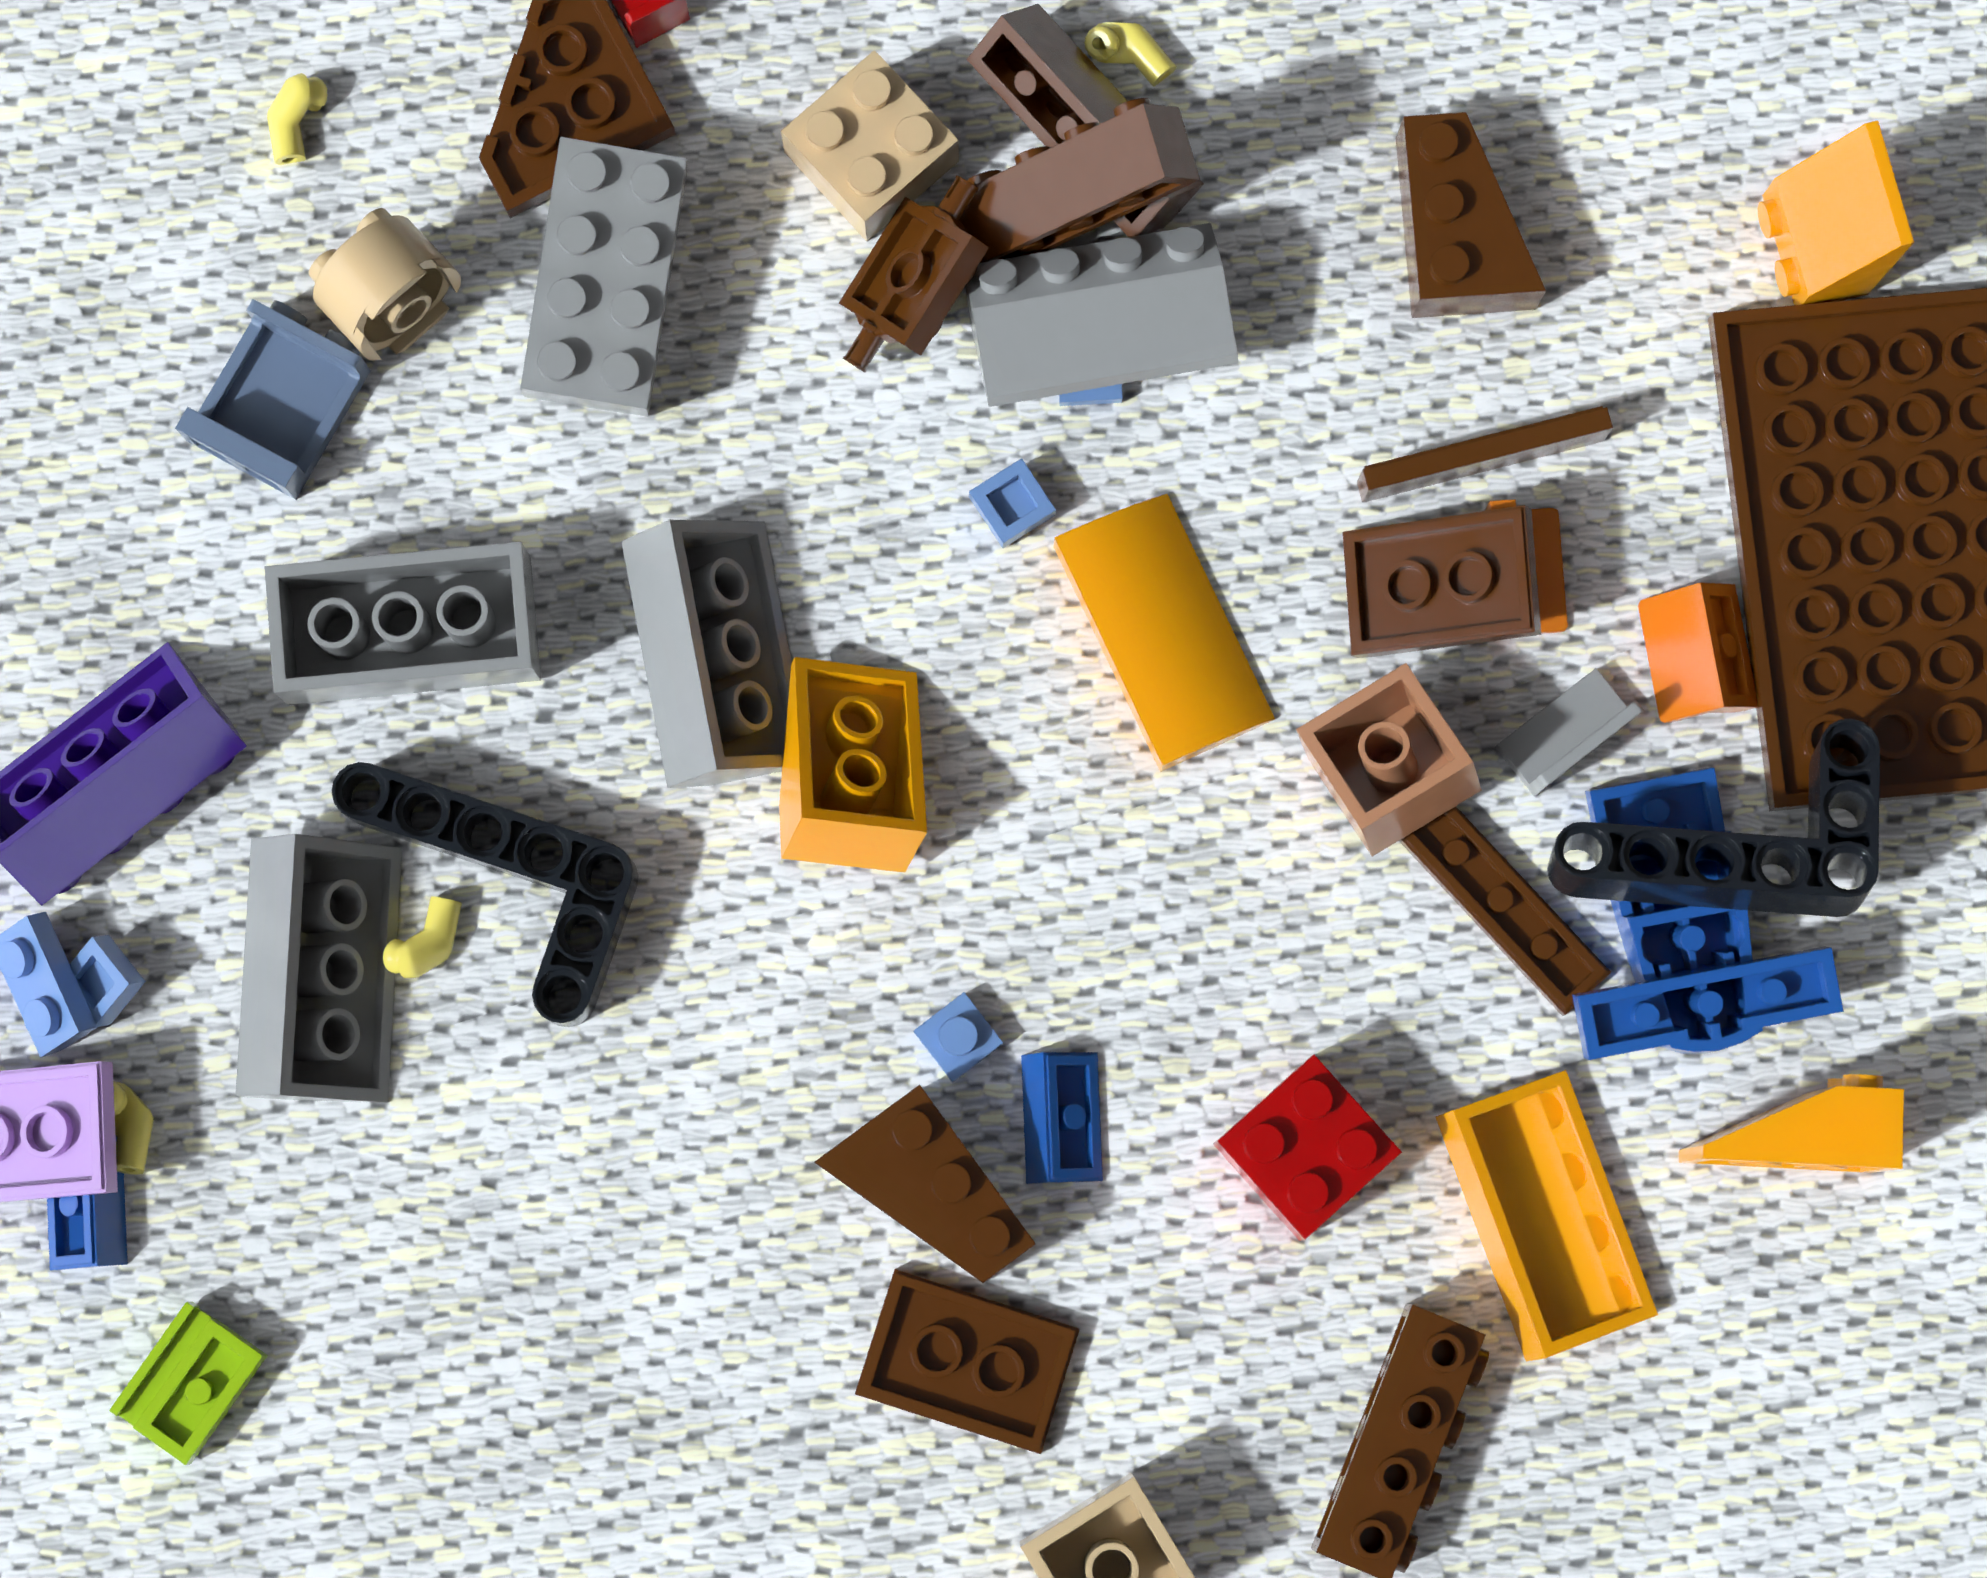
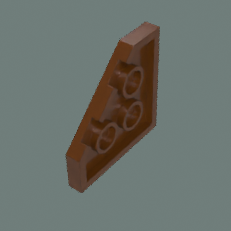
M532 0L526 16L527 25L518 52L513 55L498 99L500 105L490 135H486L479 155V160L510 218L551 198L560 137L644 151L676 135L669 116L606 0Z

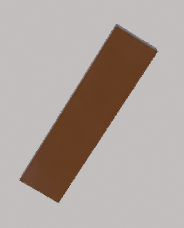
M1599 406L1364 466L1357 480V486L1362 503L1603 442L1613 429L1608 408Z
M1456 806L1399 840L1407 851L1562 1016H1565L1574 1008L1572 994L1592 991L1611 973L1603 962Z

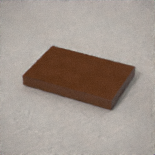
M1521 505L1343 532L1351 656L1356 658L1376 657L1541 635L1532 510L1528 506Z
M894 1269L855 1395L1041 1454L1080 1328Z

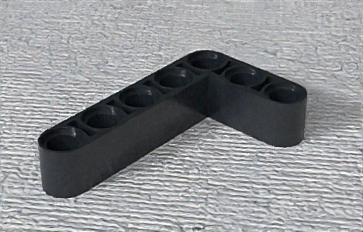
M1851 718L1841 719L1830 724L1822 734L1809 764L1808 838L1577 822L1563 828L1556 837L1547 865L1549 880L1554 888L1562 894L1575 898L1829 917L1848 916L1857 911L1865 901L1877 881L1879 872L1880 746L1878 737L1872 728L1864 722ZM1843 748L1850 751L1856 757L1858 765L1846 766L1840 764L1833 758L1830 749ZM1834 808L1847 810L1853 814L1858 826L1850 828L1840 826L1834 822L1829 810ZM1570 850L1585 851L1593 858L1596 866L1587 870L1576 869L1568 864L1564 853ZM1642 854L1650 856L1656 860L1661 872L1653 875L1640 873L1634 869L1630 858L1634 855ZM1705 859L1715 861L1722 866L1726 877L1718 880L1706 878L1697 869L1696 862ZM1769 864L1781 866L1790 875L1791 883L1779 885L1771 882L1764 875L1762 866ZM1840 869L1848 872L1855 879L1857 888L1850 890L1839 888L1829 878L1828 871Z
M357 762L347 765L339 771L332 785L331 793L334 804L342 814L357 824L565 893L533 985L532 998L534 1006L540 1015L557 1026H577L591 1016L596 1007L638 884L639 876L636 865L623 849L612 843L370 763ZM362 781H378L381 792L377 803L367 810H355L351 801L352 792L355 787ZM425 800H437L441 807V817L438 823L428 830H415L412 826L411 816L416 805ZM488 819L500 822L502 835L498 844L486 851L475 850L471 842V835L475 826L481 821ZM548 839L559 841L563 849L562 859L559 864L548 871L534 869L531 855L535 846L541 841ZM608 859L617 860L622 863L624 875L621 883L616 888L609 891H598L593 888L591 875L597 864ZM587 919L598 921L603 931L602 940L599 945L592 951L585 953L575 951L570 942V935L574 926L580 921ZM574 980L578 983L581 990L579 1004L571 1012L565 1014L555 1013L549 1003L550 991L560 981Z

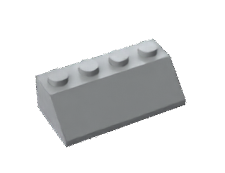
M1211 223L979 263L974 276L965 285L970 324L989 407L1238 364V352L1224 268Z
M670 519L621 541L667 788L711 786L782 772L792 661L765 521Z
M301 834L251 839L235 1096L282 1100L388 1103L395 973H391L386 969L383 963V952L390 941L397 939L402 848Z

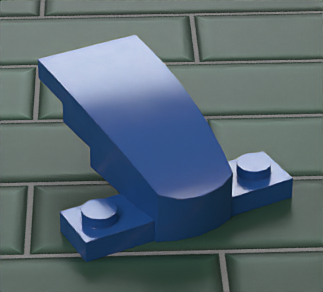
M1715 768L1698 769L1585 791L1591 822L1731 832L1725 830ZM1642 854L1634 855L1630 858L1634 869L1640 873L1653 875L1661 872L1656 860L1650 856ZM1708 859L1696 862L1697 869L1706 878L1718 880L1726 877L1724 869L1717 862ZM1615 900L1610 901L1635 983L1572 994L1583 1056L1587 1060L1662 1047L1681 1054H1706L1743 1043L1763 1031L1765 1026L1844 1012L1831 947L1824 946L1753 960L1748 910Z

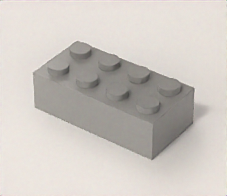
M560 137L520 386L524 397L648 417L687 177V158Z
M521 541L264 566L273 692L288 705L541 681L531 556Z

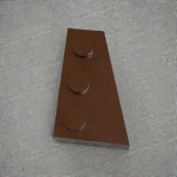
M1467 113L1404 116L1396 136L1411 317L1422 318L1536 310L1546 289Z
M920 1085L814 1162L982 1283L1036 1244Z

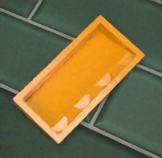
M1168 494L1123 508L1054 537L1053 547L1160 772L1275 720Z
M1566 1070L1435 1117L1526 1362L1548 1358L1658 1315Z

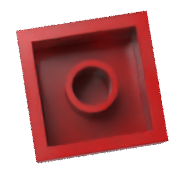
M1315 1054L1305 1060L1213 1143L1218 1151L1299 1241L1306 1240L1402 1153Z

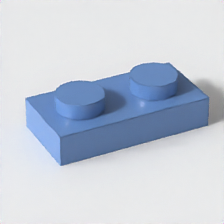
M47 912L28 915L0 934V970L6 979L40 1058L55 1054L69 1047L98 1028Z

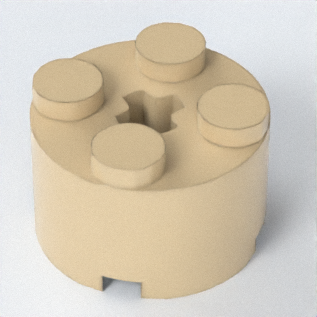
M378 208L368 213L359 223L353 236L337 250L330 249L322 253L309 269V276L315 282L313 290L315 304L362 355L372 361L382 360L376 351L389 347L396 355L408 349L439 322L449 310V307L442 301L449 287L451 286L458 293L461 285L459 272L407 217L401 215L392 216L385 208Z

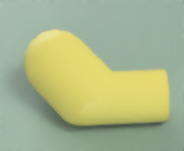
M1099 23L1089 30L1085 37V50L1090 57L1103 63L1134 64L1153 87L1172 74L1177 67L1148 31L1137 23Z
M303 73L286 79L268 109L267 120L275 164L284 165L305 161L306 157L300 122L307 110L318 111L326 104L327 87L322 79L318 77L307 78Z
M431 896L424 930L406 941L393 939L386 945L383 952V963L386 969L391 973H400L403 978H419L446 961L452 951L462 903Z
M113 1081L115 1135L117 1136V1172L134 1175L143 1174L153 1127V1115L130 1087L124 1083Z

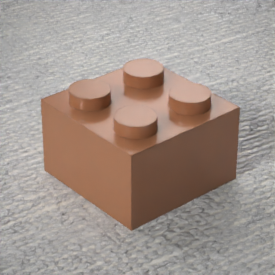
M1407 663L1296 729L1306 756L1372 857L1482 791L1474 762Z

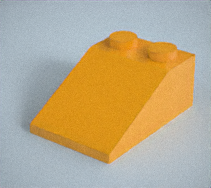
M1878 120L1863 124L1774 178L1762 195L1764 201L1758 204V218L1761 230L1766 238H1775L1781 260L1775 262V277L1779 291L1783 297L1792 296L1794 305L1844 301L1868 295L1914 243Z
M794 657L791 663L779 800L781 859L906 872L927 834L917 672Z
M1846 1074L1843 1075V1078L1827 1079V1088L1808 1092L1680 1149L1679 1163L1865 1173L1903 1169L1904 1089L1883 1088V1076Z

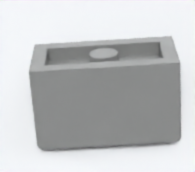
M1595 668L1498 743L1495 748L1535 797L1635 719L1644 709L1637 700L1627 707L1602 674Z

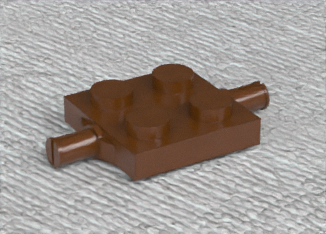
M956 175L955 181L938 208L935 206H921L904 197L839 304L855 313L859 324L863 326L842 359L864 373L867 371V367L884 340L888 343H901L921 356L931 339L939 332L944 318L965 285L974 276L978 264L989 248L968 234L963 224L959 222L980 189Z

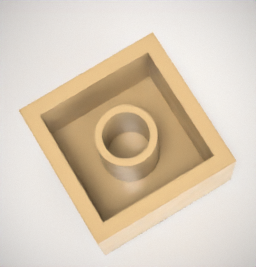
M875 50L781 130L784 153L866 241L870 240L890 222L904 197L914 201L959 162V140Z
M1132 1473L1124 1476L1020 1541V1547L1038 1578H1195Z

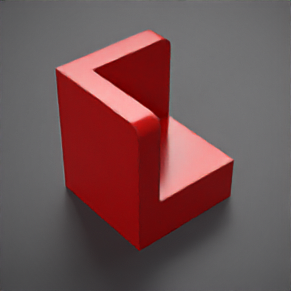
M609 0L636 48L690 20L686 0Z

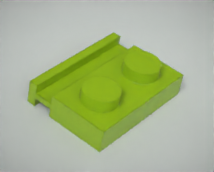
M186 1302L109 1411L130 1423L136 1431L181 1463L190 1465L268 1355L218 1319L205 1313L194 1302Z

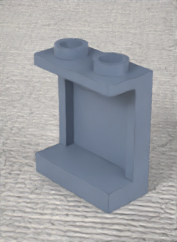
M252 299L246 309L251 316V322L198 412L187 407L175 429L187 442L296 500L368 377L370 369L359 356L360 351L346 336L329 329L325 337L305 327L304 325L308 319L292 307L274 300L269 308Z

